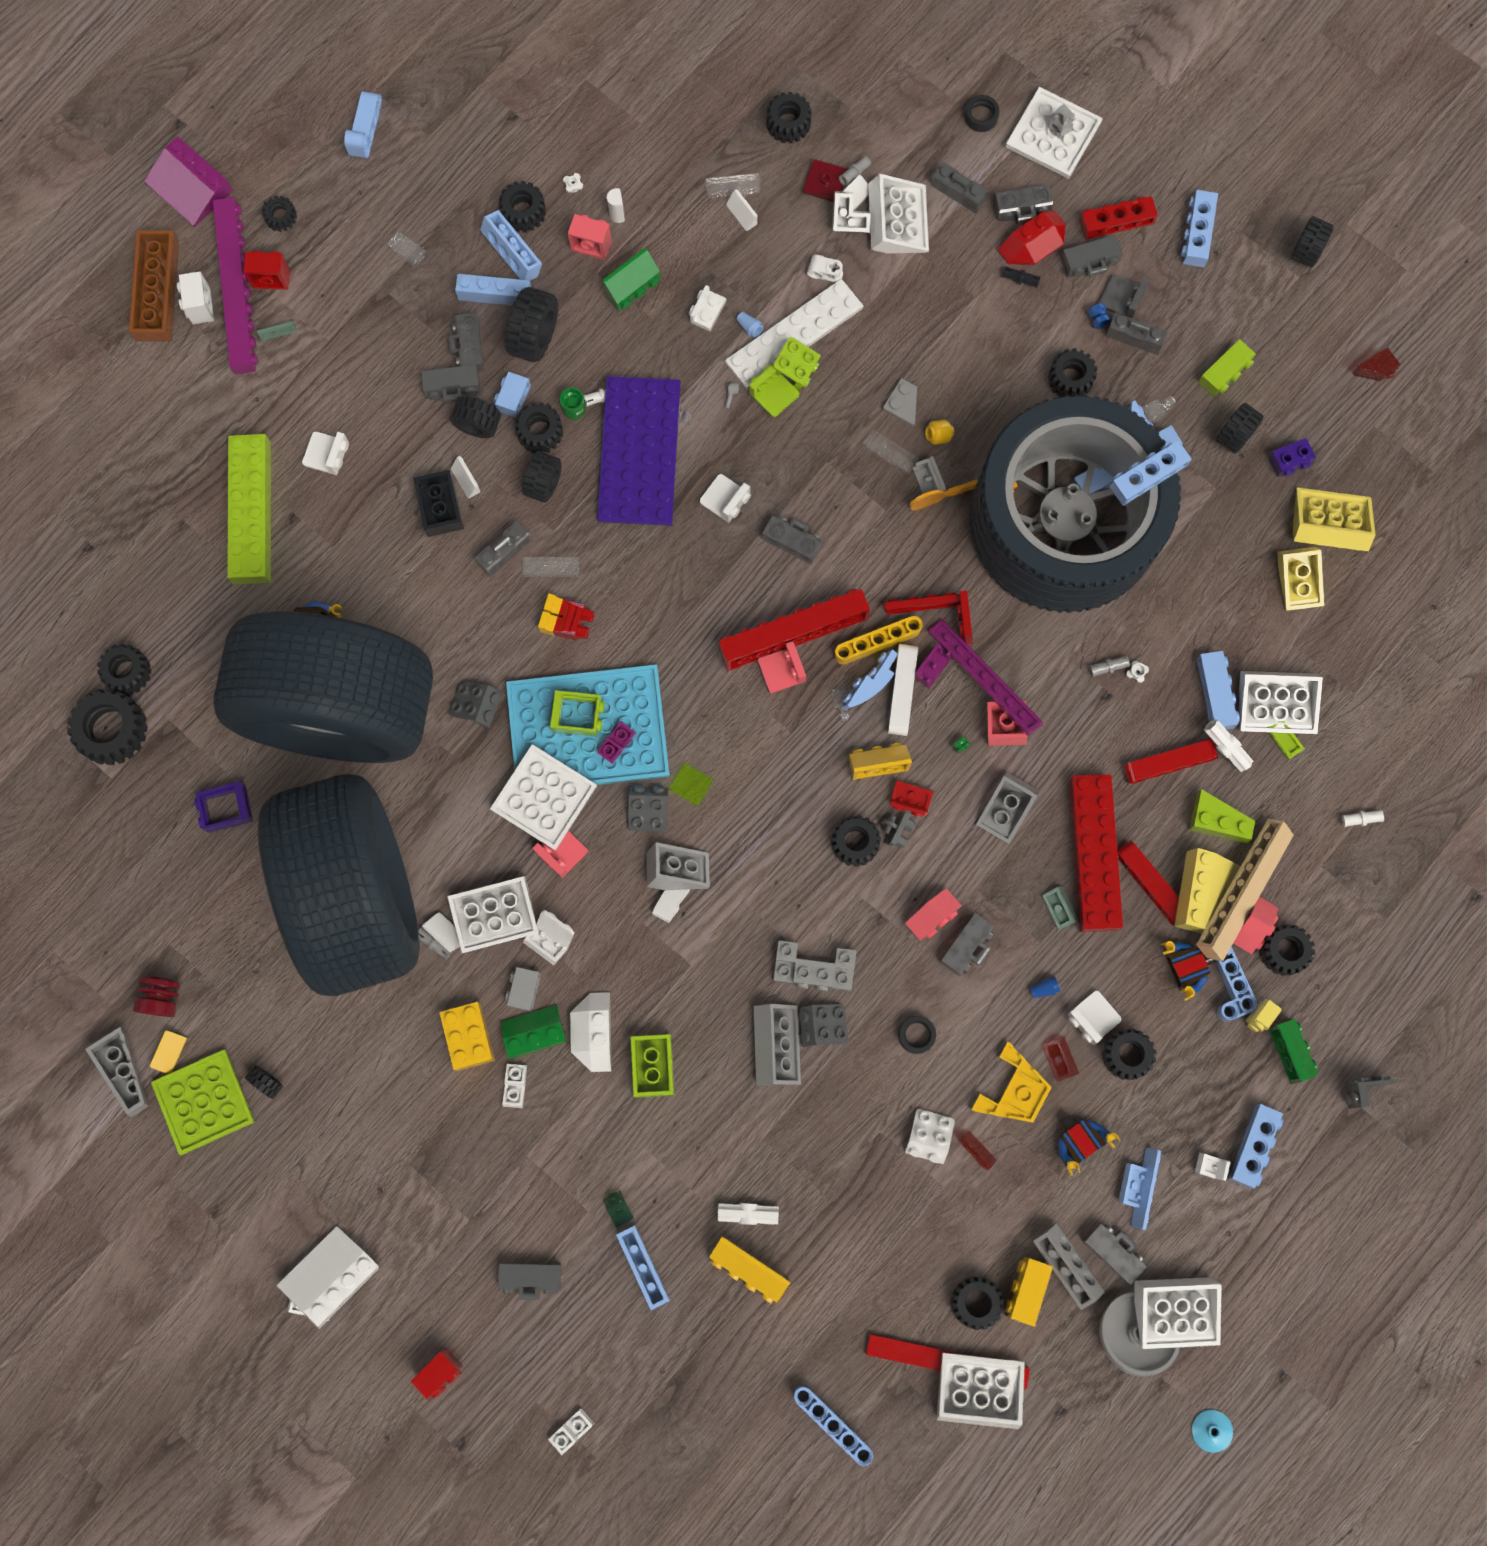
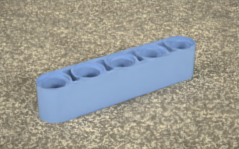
M802 1385L795 1389V1402L858 1464L866 1466L872 1462L873 1453L870 1447L809 1387ZM802 1390L809 1393V1398L806 1401H800L797 1398L798 1393ZM816 1405H821L824 1408V1412L820 1416L812 1413ZM831 1420H836L839 1423V1427L834 1431L829 1430L827 1427L828 1422ZM845 1435H852L854 1437V1442L851 1445H845L842 1442ZM864 1449L869 1452L866 1460L858 1458L860 1450Z

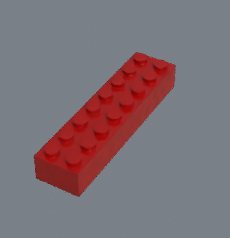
M851 589L846 592V595L840 597L838 595L832 596L827 602H816L808 609L803 610V608H800L789 616L781 615L770 623L765 621L751 630L746 628L737 635L724 636L719 641V651L727 672L756 662L758 658L786 649V643L793 641L796 647L867 621L870 608L862 589Z
M1112 775L1072 776L1069 784L1080 932L1120 931L1123 929Z

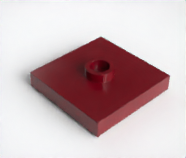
M814 159L803 193L834 202V191H842L843 184L839 181V176L848 169Z

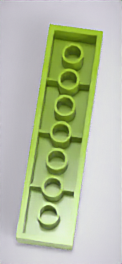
M266 434L228 436L227 578L233 585L271 583V442Z

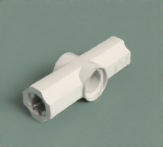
M1217 719L1210 721L1206 725L1204 731L1216 744V748L1240 772L1252 766L1253 760L1243 750L1241 743Z
M722 1203L718 1206V1221L739 1222V1224L757 1225V1223L778 1224L779 1207L740 1203V1205Z

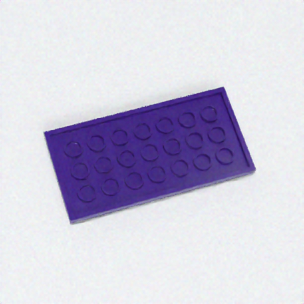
M607 376L598 522L672 526L681 380Z

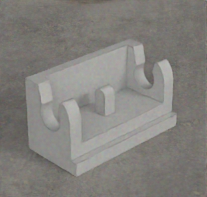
M933 456L915 464L916 466L912 470L922 494L933 490L946 491Z

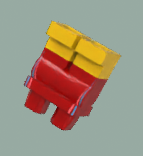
M548 594L538 628L541 633L577 641L578 638L588 639L590 629L582 626L583 621L592 623L595 613L587 609L582 603L558 598L556 595Z

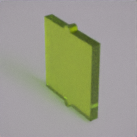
M685 763L679 774L675 775L676 779L669 791L698 807L704 796L708 795L707 791L714 779Z

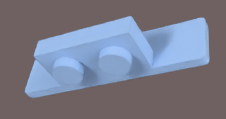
M1146 1148L1142 1167L1126 1163L1118 1203L1134 1207L1131 1227L1146 1230L1161 1150Z

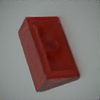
M1065 1037L1042 1045L1057 1082L1079 1074Z
M970 1131L959 1140L961 1145L984 1170H989L996 1162L992 1154Z

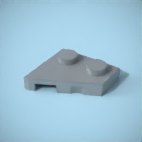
M901 378L882 411L914 427L917 387Z

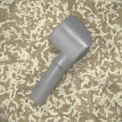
M731 383L728 387V398L725 404L727 409H729L733 394H739L738 383Z

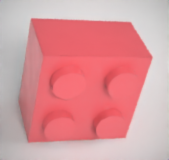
M574 214L568 231L571 250L605 260L612 242L610 225L604 220H594L586 215Z
M987 702L988 746L1027 745V735L995 702Z

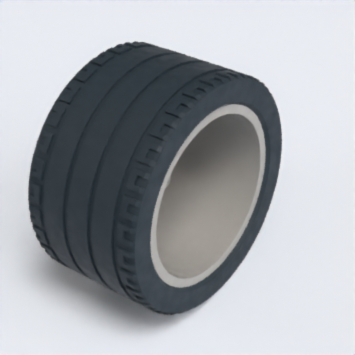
M1066 395L1063 398L1055 397L1050 401L1048 399L1044 400L1041 404L1037 403L1034 407L1025 409L1024 413L1021 412L1015 419H1012L1009 425H1006L997 436L985 460L972 495L969 524L971 525L972 542L975 544V551L979 555L980 562L984 564V569H987L990 577H994L995 582L1000 584L1004 591L1010 592L1011 596H1016L1020 599L1019 601H1025L1030 606H1037L1038 609L1042 610L1045 608L1047 611L1054 610L1058 613L1063 611L1067 613L1072 611L1082 612L1085 609L1089 611L1092 608H1100L1103 604L1107 605L1111 601L1117 600L1121 595L1123 596L1130 590L1164 548L1176 526L1175 522L1178 520V512L1181 506L1179 504L1181 501L1180 476L1177 473L1127 503L1128 522L1125 525L1097 527V511L1094 502L1115 497L1116 495L1111 489L1093 494L1089 493L1095 468L1101 470L1102 467L1113 477L1121 472L1125 474L1130 471L1129 468L1137 462L1141 464L1146 461L1145 458L1153 452L1159 453L1166 444L1165 440L1159 436L1160 433L1157 430L1155 431L1153 426L1148 424L1145 418L1138 416L1135 411L1132 412L1127 409L1128 407L1121 406L1117 402H1110L1106 398L1103 400L1097 396L1093 398L1088 395H1074V397ZM1162 459L1164 464H1170L1167 459ZM1056 460H1078L1088 465L1083 491L1077 484H1070L1069 486L1055 489ZM1047 461V488L1026 477L1024 472L1037 464ZM1145 469L1148 474H1154L1151 469ZM1129 479L1131 484H1138L1135 479ZM1015 482L1044 498L1040 512L1034 518L1018 513L1013 495V484ZM1046 531L1055 538V549L1042 543L1032 533ZM1126 534L1124 543L1111 551L1100 538V536ZM1086 538L1093 543L1100 554L1087 556L1072 555L1068 549L1073 541Z

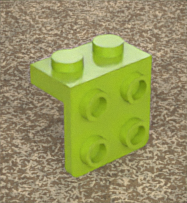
M789 337L775 360L773 368L795 381L793 386L799 391L802 387L806 388L811 380L809 376L818 368V360L821 355L795 338Z
M773 364L767 365L763 373L752 378L749 383V394L772 417H777L800 394L779 371L773 368Z

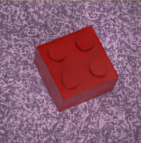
M256 250L245 253L243 272L252 289H289L290 268L282 253L276 251L263 253Z
M445 1349L410 1382L426 1400L431 1397L435 1399L447 1389L444 1386L447 1382L449 1384L454 1382L462 1374L459 1370L463 1366L448 1349Z

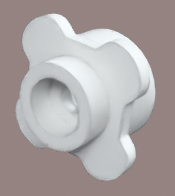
M578 173L563 178V182L566 183L567 192H577L583 188V184L580 182L581 177Z
M1133 661L1131 669L1127 671V676L1142 683L1145 680V674L1149 672V668L1138 661Z

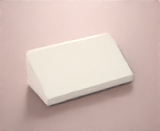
M858 175L844 190V192H853L854 194L853 211L869 196L868 183L861 175Z
M735 189L727 201V207L743 228L748 231L757 225V214L741 193Z
M458 456L451 467V471L467 498H471L480 493V489L464 460Z
M440 912L422 926L449 952L460 947L455 926Z

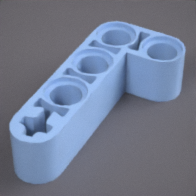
M361 92L352 130H346L344 144L349 156L369 157L381 108V94Z
M1232 946L1226 955L1229 959L1223 962L1217 960L1215 963L1232 1000L1219 1006L1217 1009L1219 1019L1225 1022L1251 1013L1257 1007L1256 998ZM1226 963H1229V964L1232 965V967H1233V972H1232V973H1229V972L1226 971V969H1225ZM1235 981L1241 984V991L1235 990L1233 986ZM1243 1000H1247L1250 1003L1248 1010L1242 1006ZM1225 1007H1229L1232 1010L1231 1017H1227L1224 1014Z

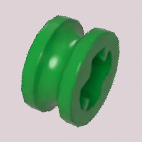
M966 736L952 745L953 748L957 749V754L972 745L971 742H967L968 738Z

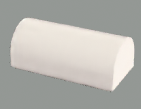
M619 188L612 189L607 194L610 219L613 222L622 223L625 221L621 191Z

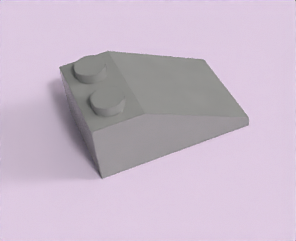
M1007 772L976 825L1010 844L1041 791Z
M657 842L646 853L647 887L660 890L708 889L710 887L709 853Z

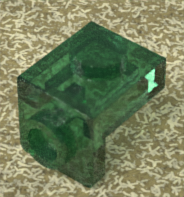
M621 1191L611 1193L607 1198L603 1199L606 1210L616 1227L634 1219Z

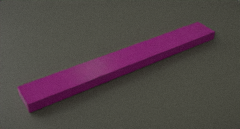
M943 619L928 630V633L946 652H950L951 657L1027 736H1030L1043 725L1042 720Z

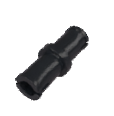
M1006 266L1002 278L1037 288L1041 276L1026 273V270L1023 269L1019 271Z

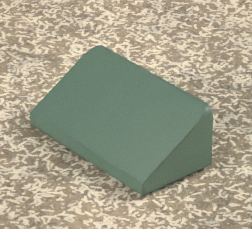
M289 320L257 330V334L261 341L294 333L297 329L294 320Z
M1063 886L1042 895L1058 930L1079 921Z

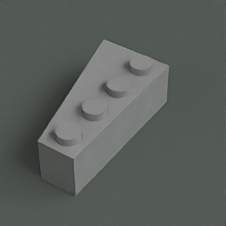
M117 1028L85 1049L128 1116L132 1118L149 1107L130 1044L123 1028Z

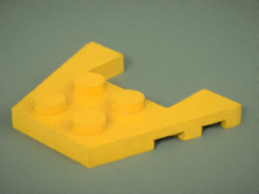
M1007 1042L999 1058L1016 1067V1071L998 1104L979 1094L971 1110L1033 1123L1052 1087L1019 1054L1014 1046Z

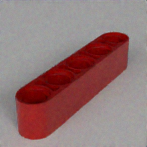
M1210 739L1125 764L1123 767L1129 784H1135L1218 759L1219 756L1213 740Z
M1132 841L1127 842L1117 850L1118 860L1170 924L1175 927L1179 902L1178 895L1136 844Z

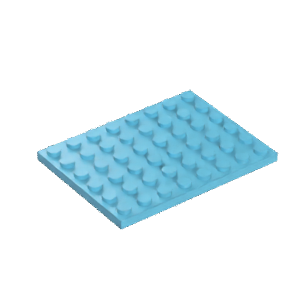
M657 665L506 682L514 770H516L533 744L596 785L670 777ZM555 690L601 695L602 701H605L604 713H600V720H603L602 731H598L597 737L551 731L550 724ZM564 700L561 725L592 729L596 704ZM622 721L637 733L619 757L611 764L599 755L597 751L605 739L611 735L618 723Z

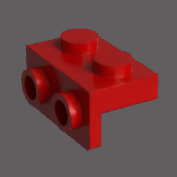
M897 779L889 805L898 811H904V809L911 811V814L922 817V815L927 816L934 790Z

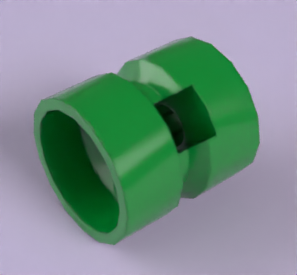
M577 388L565 389L560 395L563 414L568 419L577 420L586 411L584 396Z

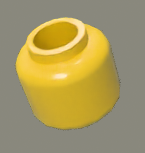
M936 420L930 422L928 427H926L925 435L927 440L933 445L947 444L954 435V428L947 420Z

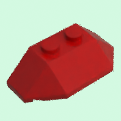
M1044 211L1015 230L997 251L1008 265H1035L1064 245L1066 223L1056 211Z

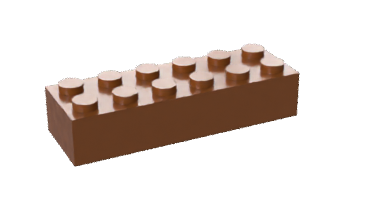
M137 230L129 323V333L135 341H172L179 240L173 230Z

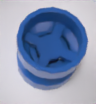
M1104 303L1094 305L1088 310L1089 316L1093 318L1095 329L1103 328L1112 321L1110 315L1106 313L1107 308Z

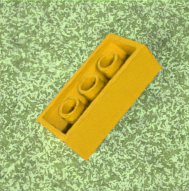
M723 1236L709 1256L712 1259V1265L720 1270L724 1267L729 1271L728 1275L736 1281L739 1278L746 1282L745 1287L753 1292L757 1289L763 1293L761 1297L771 1304L773 1301L776 1303L779 1301L791 1283L788 1279Z

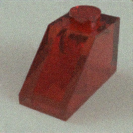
M1386 348L1358 365L1353 375L1376 381H1382L1385 378L1389 380L1397 374V369L1401 364L1389 348Z

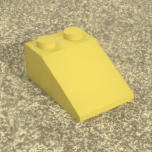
M1316 547L1277 551L1278 570L1285 610L1324 606L1321 550Z

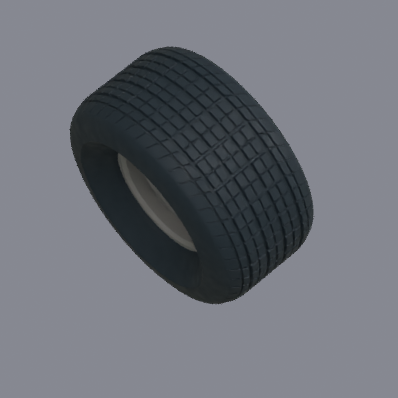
M272 611L254 613L237 620L226 636L213 698L214 710L217 719L229 730L244 738L273 748L346 762H394L410 757L421 743L433 683V669L430 659L419 647L400 636L367 624L305 612Z
M341 774L284 790L270 797L263 804L259 813L258 844L261 864L280 934L297 972L306 985L319 995L339 996L400 978L410 972L416 966L419 958L420 940L417 918L408 878L393 830L384 807L373 787L366 779L359 775Z

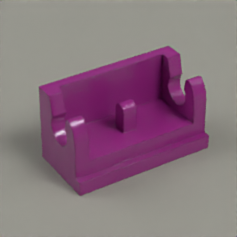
M937 643L916 671L914 679L929 689L951 661L950 652H944L942 646Z

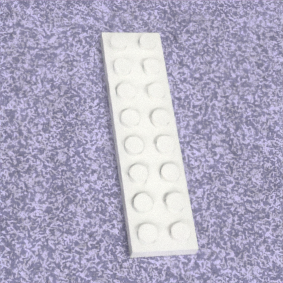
M840 279L727 358L725 364L744 388L748 390L752 378L760 376L767 365H772L789 337H793L807 347H810L861 311L863 304L845 282Z

